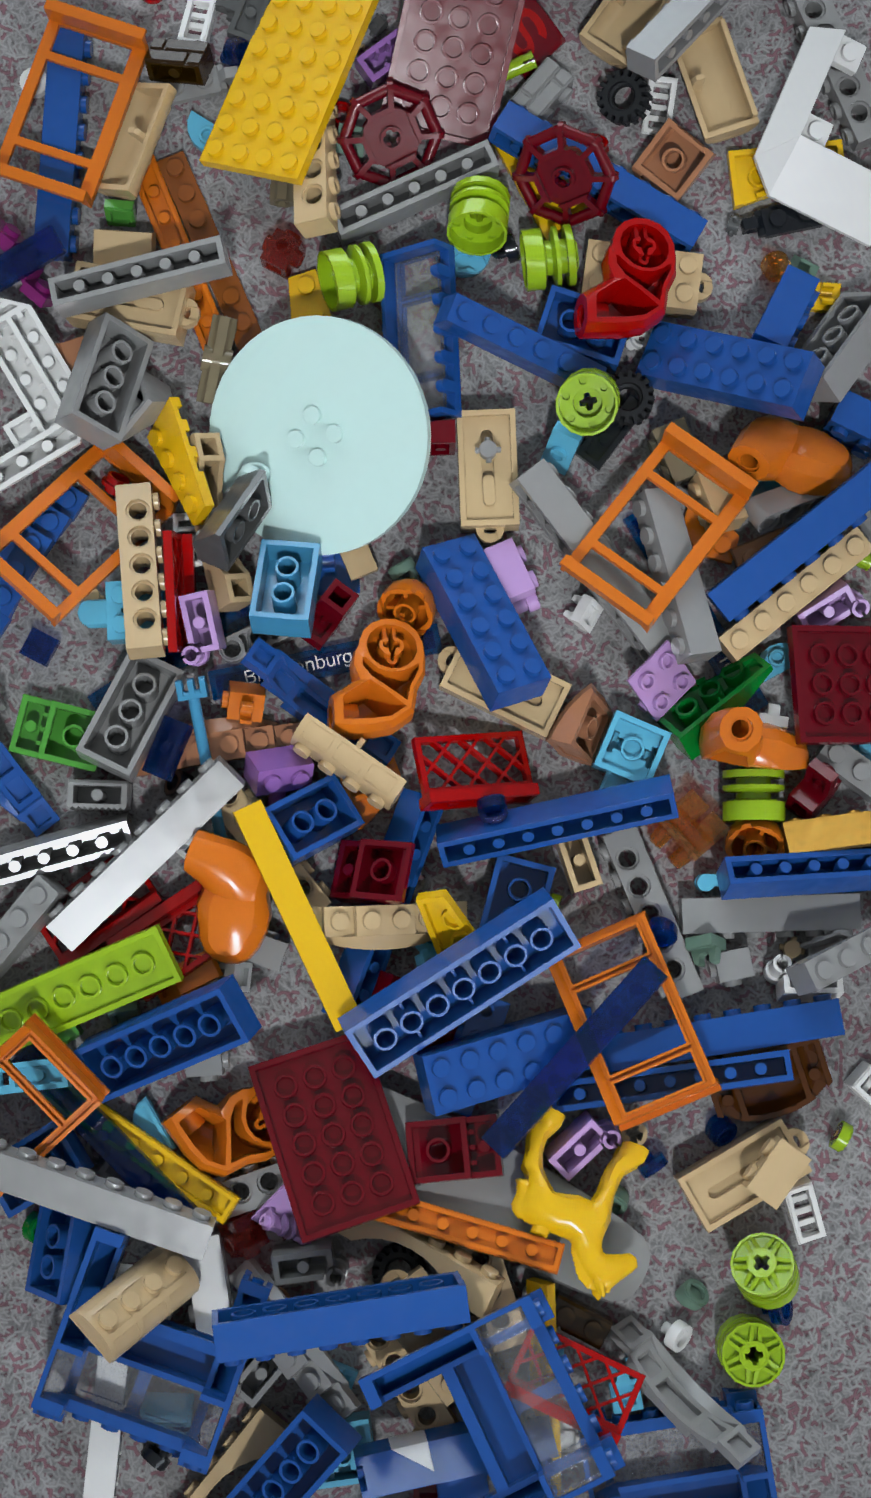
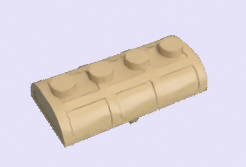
M603 0L579 33L580 41L591 53L609 65L618 69H625L627 66L625 50L628 42L635 38L644 29L646 23L651 21L661 11L662 7L671 0Z
M722 16L717 17L677 59L681 76L704 141L707 144H714L740 136L751 131L759 124L758 111L727 23Z
M137 83L98 193L118 200H136L177 93L170 83Z
M308 712L292 736L290 743L294 746L293 750L296 754L304 759L310 757L318 762V768L325 774L332 776L334 773L343 780L342 784L348 790L357 793L359 790L368 797V803L376 809L381 810L385 808L389 811L400 797L407 780L363 751L361 748L366 743V740L362 737L354 745Z
M157 1246L70 1314L69 1318L110 1364L192 1298L199 1290V1278L195 1270L181 1254Z

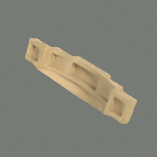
M455 901L468 919L467 901ZM417 903L311 907L330 945L362 950H390L417 946L431 941Z

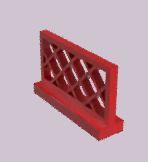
M172 530L162 531L168 653H182L185 647L193 644L188 643L178 596L197 592L195 548L193 545L194 534H180Z
M522 730L414 737L411 740L422 798L418 800L421 812L529 803L540 794L538 782L533 783ZM514 739L517 750L514 756L500 746L504 740ZM483 741L493 749L487 758L474 749L477 742ZM457 743L466 751L460 760L446 750L450 744ZM422 745H430L438 752L433 762L423 755ZM496 752L509 762L503 771L490 761ZM469 754L482 763L476 773L463 763ZM441 756H444L455 765L449 775L435 765ZM512 765L521 771L523 781H515L506 774ZM485 767L498 776L495 783H488L479 776ZM458 769L471 778L468 785H461L452 778ZM430 771H433L444 780L441 787H429L427 776Z
M112 855L103 862L107 864L114 857V855ZM92 870L65 889L71 892L80 882L87 883L93 877L90 874ZM150 878L144 882L150 891L140 899L129 896L123 902L122 911L116 916L110 915L107 918L110 919L106 923L103 921L73 951L68 949L62 952L58 946L59 939L55 935L53 937L49 929L44 926L40 932L59 959L57 960L59 964H66L108 946L106 943L107 939L164 902L165 899L158 892ZM129 901L134 902L128 907Z
M195 880L107 939L106 943L110 945L159 924L164 933H169L168 944L170 948H172L175 934L190 937L186 953L172 951L174 956L185 957L181 971L184 977L212 959L207 953L202 956L191 954L194 939H199V934H196L198 919L196 912H191V910L196 907L197 899L203 886ZM183 915L194 917L191 933L176 930L178 919ZM171 924V929L165 928ZM190 959H196L195 961L189 964ZM169 987L143 997L144 1001H150Z
M529 1328L505 1381V1388L509 1396L581 1431L568 1402L561 1398L564 1397L563 1393L544 1399L530 1392L538 1387L533 1383L541 1381L543 1385L545 1384L544 1379L555 1375L551 1372L542 1376L536 1358L545 1354L543 1351L537 1354L534 1353L531 1345L534 1331ZM556 1332L560 1342L563 1343L556 1346L557 1350L570 1346L577 1351L580 1362L572 1364V1367L576 1368L581 1365L583 1367L588 1383L581 1386L583 1389L590 1387L596 1403L585 1409L588 1415L592 1414L589 1411L595 1409L599 1411L600 1417L596 1415V1418L603 1431L597 1433L598 1436L601 1437L611 1432L616 1445H618L622 1430L646 1375ZM529 1347L532 1356L524 1358L527 1348ZM581 1352L591 1356V1358L583 1360ZM533 1360L539 1377L529 1381L517 1377L516 1373L520 1364ZM599 1360L605 1364L608 1375L591 1381L585 1364ZM609 1365L620 1371L612 1374ZM626 1373L637 1379L632 1391L619 1395L614 1377ZM610 1379L616 1397L599 1403L593 1385ZM629 1397L624 1408L621 1399ZM616 1401L619 1402L622 1415L617 1425L605 1420L601 1410L602 1406Z

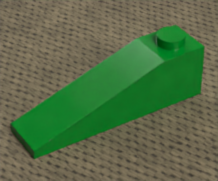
M755 652L741 658L737 662L723 667L720 674L708 680L705 677L696 680L697 685L691 687L657 723L663 730L672 733L670 736L671 741L692 761L700 755V731L707 719L714 712L726 708L744 707L772 672L773 668Z

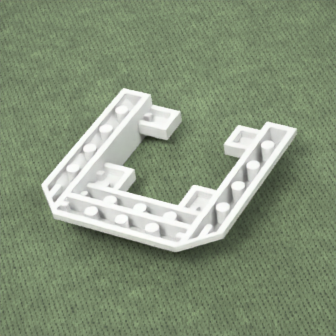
M810 26L753 160L767 197L866 247H870L871 170L826 148V142L834 125L811 114L830 66L853 76L857 72L867 47L845 36L846 30Z
M0 298V367L27 412L2 426L15 449L0 457V493L81 445L82 442L81 437L54 422L71 375L70 368L33 307L29 304Z

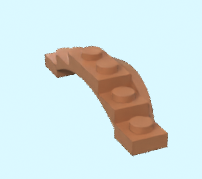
M226 717L204 720L211 758L215 760L220 755L225 761L245 759L246 752L292 745L290 743L292 736L300 722L279 725L277 722L262 719V723L252 722L251 725L239 724V720L226 719ZM193 723L171 730L157 738L136 777L201 766Z

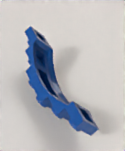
M72 486L20 535L46 557L64 531L75 521L89 496ZM13 542L0 552V557L30 583L40 566ZM0 577V638L11 623L13 614L22 598V595L2 577Z
M258 637L240 663L262 678L263 681L260 685L282 700L283 703L280 707L299 721H302L308 712L327 725L328 701L330 696L336 692L283 651L273 648ZM393 735L365 739L366 743L361 749L386 766L400 746L401 741ZM357 739V740H348V741H350L351 743H353L354 745H356V743L359 741V739Z
M0 740V806L19 821L26 823L34 835L38 837L58 822L60 817Z

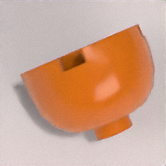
M412 578L394 581L384 590L377 603L379 619H397L406 622L418 632L420 637L431 627L437 614L435 600L429 587L425 583Z
M736 820L728 830L725 839V852L728 857L785 853L784 835L774 820Z

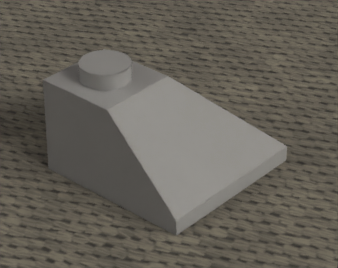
M146 371L122 442L154 424L168 398L172 397L170 386Z

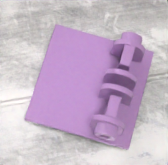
M666 640L626 680L639 698L638 708L644 713L648 711L655 722L696 683L686 665L677 664L669 640Z
M283 1184L251 1217V1220L258 1222L265 1231H272L288 1240L293 1238L298 1244L305 1245L302 1243L285 1185Z

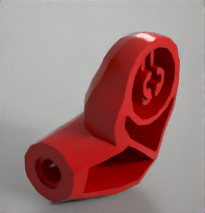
M646 218L629 219L616 228L610 245L605 251L601 264L603 281L580 294L576 301L574 330L575 335L579 339H623L640 336L660 323L665 315L668 292L676 277L674 243L668 231L659 223Z

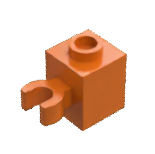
M230 680L228 691L223 690L221 708H226V719L239 720V724L251 725L252 722L262 723L266 697L265 688L257 683Z

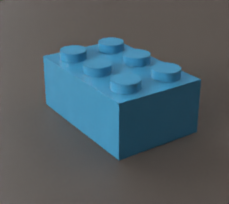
M261 539L249 610L252 634L311 638L323 564L320 543Z

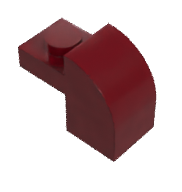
M335 578L316 604L311 638L302 639L320 651L347 617L360 595Z
M815 757L808 764L804 779L789 793L785 808L803 820L815 818L840 786L842 780L838 778L839 774L836 773L830 764L821 762Z

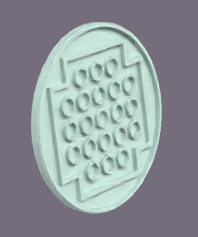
M313 315L288 319L269 327L250 340L231 361L222 376L212 404L209 433L220 434L225 457L223 493H225L229 486L232 487L243 465L251 462H260L267 465L270 469L267 481L272 508L256 530V533L264 539L320 543L322 555L338 554L361 548L380 538L400 521L414 502L423 484L431 449V424L423 390L415 373L401 353L388 340L362 324L333 316Z

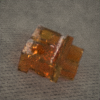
M692 788L676 802L679 818L657 822V827L648 837L658 849L670 839L678 848L667 859L676 869H680L690 861H696L730 830L714 811L709 812L701 821H696L710 807Z

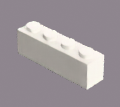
M222 1230L212 1232L202 1261L182 1255L195 1270L200 1284L199 1290L192 1296L193 1305L188 1306L190 1323L196 1324V1330L212 1336V1310L233 1307Z

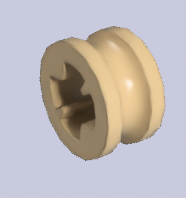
M640 1124L637 1125V1130L642 1133L640 1139L636 1137L634 1143L643 1145L646 1142L648 1132L646 1127ZM626 1130L620 1131L622 1141H630V1137L625 1134Z

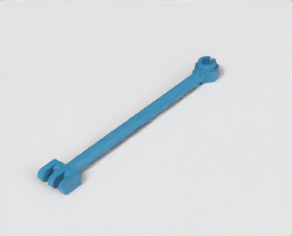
M205 675L198 677L200 689H196L194 678H187L188 691H184L182 680L175 681L178 702L186 700L189 702L201 765L211 757L200 698L210 696ZM220 809L211 818L214 834L227 838L222 810Z

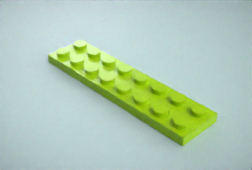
M154 925L0 991V1046L20 1029L34 1013L55 1034H58L181 982L184 976L160 925ZM29 1041L22 1048L32 1045V1043Z

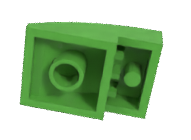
M23 694L8 751L96 772L97 766L79 758L75 750L96 711Z

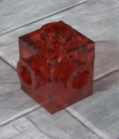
M276 228L273 235L269 234L263 242V253L260 256L262 267L288 280L294 267L298 269L305 258L303 242L300 240L301 237L289 229H286L284 232Z
M256 1210L229 1218L225 1224L220 1223L217 1225L223 1238V1246L231 1258L244 1257L245 1260L254 1258L261 1253L260 1248L270 1242L266 1234L267 1231L263 1230L258 1222L251 1220Z

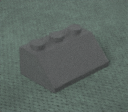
M258 469L239 476L232 487L229 486L226 489L218 507L212 509L208 521L202 530L199 529L194 536L193 545L198 560L227 572L230 570L272 508L265 470Z

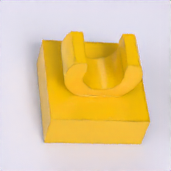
M819 282L815 290L820 292L810 312L827 313L840 295L841 284Z

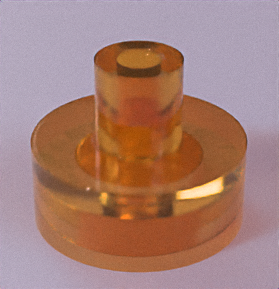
M772 251L762 259L760 267L767 280L779 282L788 264H792L784 252Z

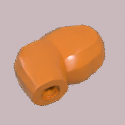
M773 415L758 417L748 423L740 431L728 453V461L755 480L776 481L787 490L800 495L827 496L851 477L853 468L852 456L843 444L827 433L811 427L796 425L787 419Z
M380 619L369 624L362 632L349 665L351 683L332 694L328 701L327 726L347 740H357L361 737L363 739H374L392 735L408 724L413 718L417 691L425 676V652L418 632L406 622L397 619Z
M731 707L714 712L701 727L699 737L701 759H712L732 765L773 770L806 769L809 764L807 745H797L795 734L779 726L763 723L758 713L749 707Z
M199 829L191 841L183 869L203 886L196 905L199 940L204 951L214 960L225 964H240L252 958L261 947L268 933L272 918L270 892L247 845Z
M254 1086L228 1093L218 1105L210 1103L197 1095L193 1096L161 1122L163 1128L193 1165L200 1171L219 1177H225L246 1165L264 1162L275 1156Z

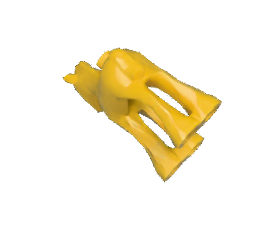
M538 1106L537 1112L532 1114L530 1128L526 1134L525 1153L520 1168L525 1179H515L516 1194L511 1203L512 1211L518 1219H522L532 1226L530 1229L532 1234L547 1238L548 1234L551 1233L570 1241L572 1261L574 1262L578 1280L587 1289H591L592 1295L598 1301L638 1267L636 1257L630 1253L605 1254L602 1249V1241L611 1222L614 1197L621 1179L645 1162L649 1150L645 1146L632 1141H623L621 1147L618 1146L615 1149L612 1159L605 1167L597 1190L591 1200L580 1195L555 1192L543 1169V1151L547 1139L560 1129L565 1115L551 1107Z

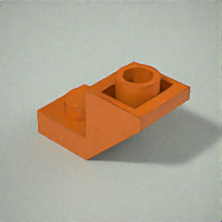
M203 951V952L198 953V954H196V955L202 956V955H204L206 952ZM212 958L185 976L181 982L172 985L160 993L158 997L162 1005L193 989L204 987L221 977L223 973L218 962ZM190 959L189 964L195 961L196 959ZM184 961L178 963L180 969H183Z

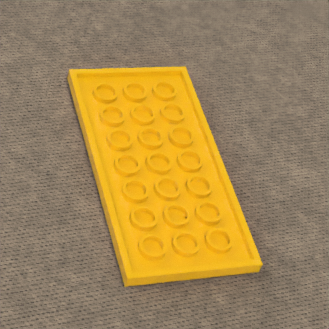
M271 0L248 44L199 161L203 166L302 186L379 0Z

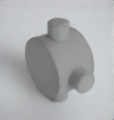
M485 437V441L481 443L480 447L475 448V453L480 454L486 460V463H491L496 453H501V447H497L490 440V437Z

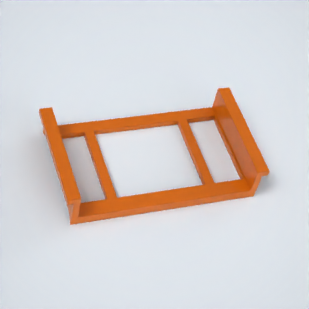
M46 0L44 10L49 21L0 149V177L80 202L92 208L145 64V56L149 49L145 38L147 30L58 0ZM60 27L130 49L131 53L123 74L52 52ZM47 61L119 84L91 159L20 136ZM19 146L86 168L87 172L81 188L9 165L15 147Z
M671 421L664 430L660 443L571 555L566 554L560 561V570L567 572L640 624L648 633L749 502L759 482ZM668 451L733 496L718 516L654 472V469ZM646 479L711 524L664 586H661L598 541ZM591 549L656 594L646 609L581 564Z
M123 442L104 451L93 445L0 530V552L13 542L70 593L56 607L0 557V577L51 621L54 627L120 565L119 549L83 583L77 586L20 534L77 481L117 516L116 502L85 475L103 458L121 474L126 476L132 484L151 483L153 493L158 492L160 510L155 514V517L161 520V525L173 515L180 501L172 486ZM140 540L135 545L140 546L146 540Z
M645 910L578 939L582 947L563 959L635 928L640 933L647 953L575 984L572 983L563 959L549 967L614 1126L619 1127L621 1132L722 1090L718 1078H715L649 925L650 920ZM652 961L686 1043L611 1075L577 993ZM689 1052L691 1053L702 1081L626 1112L616 1089V1083Z
M36 1013L26 1020L22 1027L0 1046V1068L58 1126L33 1149L37 1152L36 1155L44 1157L101 1105L105 1096L110 1093L107 1086ZM30 1041L87 1099L67 1119L9 1061L27 1042Z

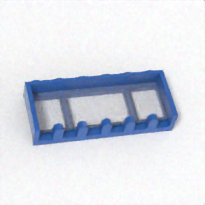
M433 238L380 254L379 257L385 277V295L381 301L383 338L388 340L401 353L415 373L427 402L430 422L448 418H462L459 338L433 325L443 298L456 293L454 246Z

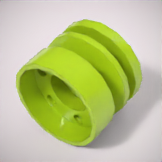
M479 175L466 177L455 184L451 190L447 224V237L451 245L458 251L476 256L493 254L503 247L507 241L511 198L507 187L496 179Z
M562 225L560 239L556 226H550L549 240L543 239L540 228L520 230V255L526 291L546 290L547 276L553 277L555 286L562 287V274H565L568 287L576 286L579 256L577 242L573 236L571 225Z
M370 241L360 242L358 245H348L346 252L341 247L319 252L317 256L319 284L323 298L332 312L353 308L356 301L360 305H368L369 302L377 303L383 300L385 295L383 267L379 254Z
M582 368L571 373L561 385L556 397V413L561 424L570 432L580 436H594L605 431L614 422L620 406V391L616 381L607 372L597 368ZM586 393H589L591 397H596L592 407H589L587 402L582 403Z
M744 766L722 771V779L735 780V784L723 785L722 791L735 793L736 799L722 802V822L734 823L736 820H774L775 822H784L785 802L771 799V793L784 791L785 785L771 784V780L784 779L785 771Z
M765 1232L750 1234L739 1241L732 1252L730 1266L732 1276L745 1300L757 1308L766 1310L781 1308L789 1303L798 1292L800 1274L793 1253L787 1243L778 1236ZM762 1263L765 1266L768 1265L769 1268L765 1271L763 1268L759 1269L758 1265Z
M740 1313L728 1318L720 1326L715 1337V1351L720 1364L735 1382L745 1387L759 1388L770 1384L780 1375L785 1364V1348L781 1337L765 1319L754 1314ZM754 1347L758 1352H755L754 1358L750 1359L747 1354L750 1353V1348Z

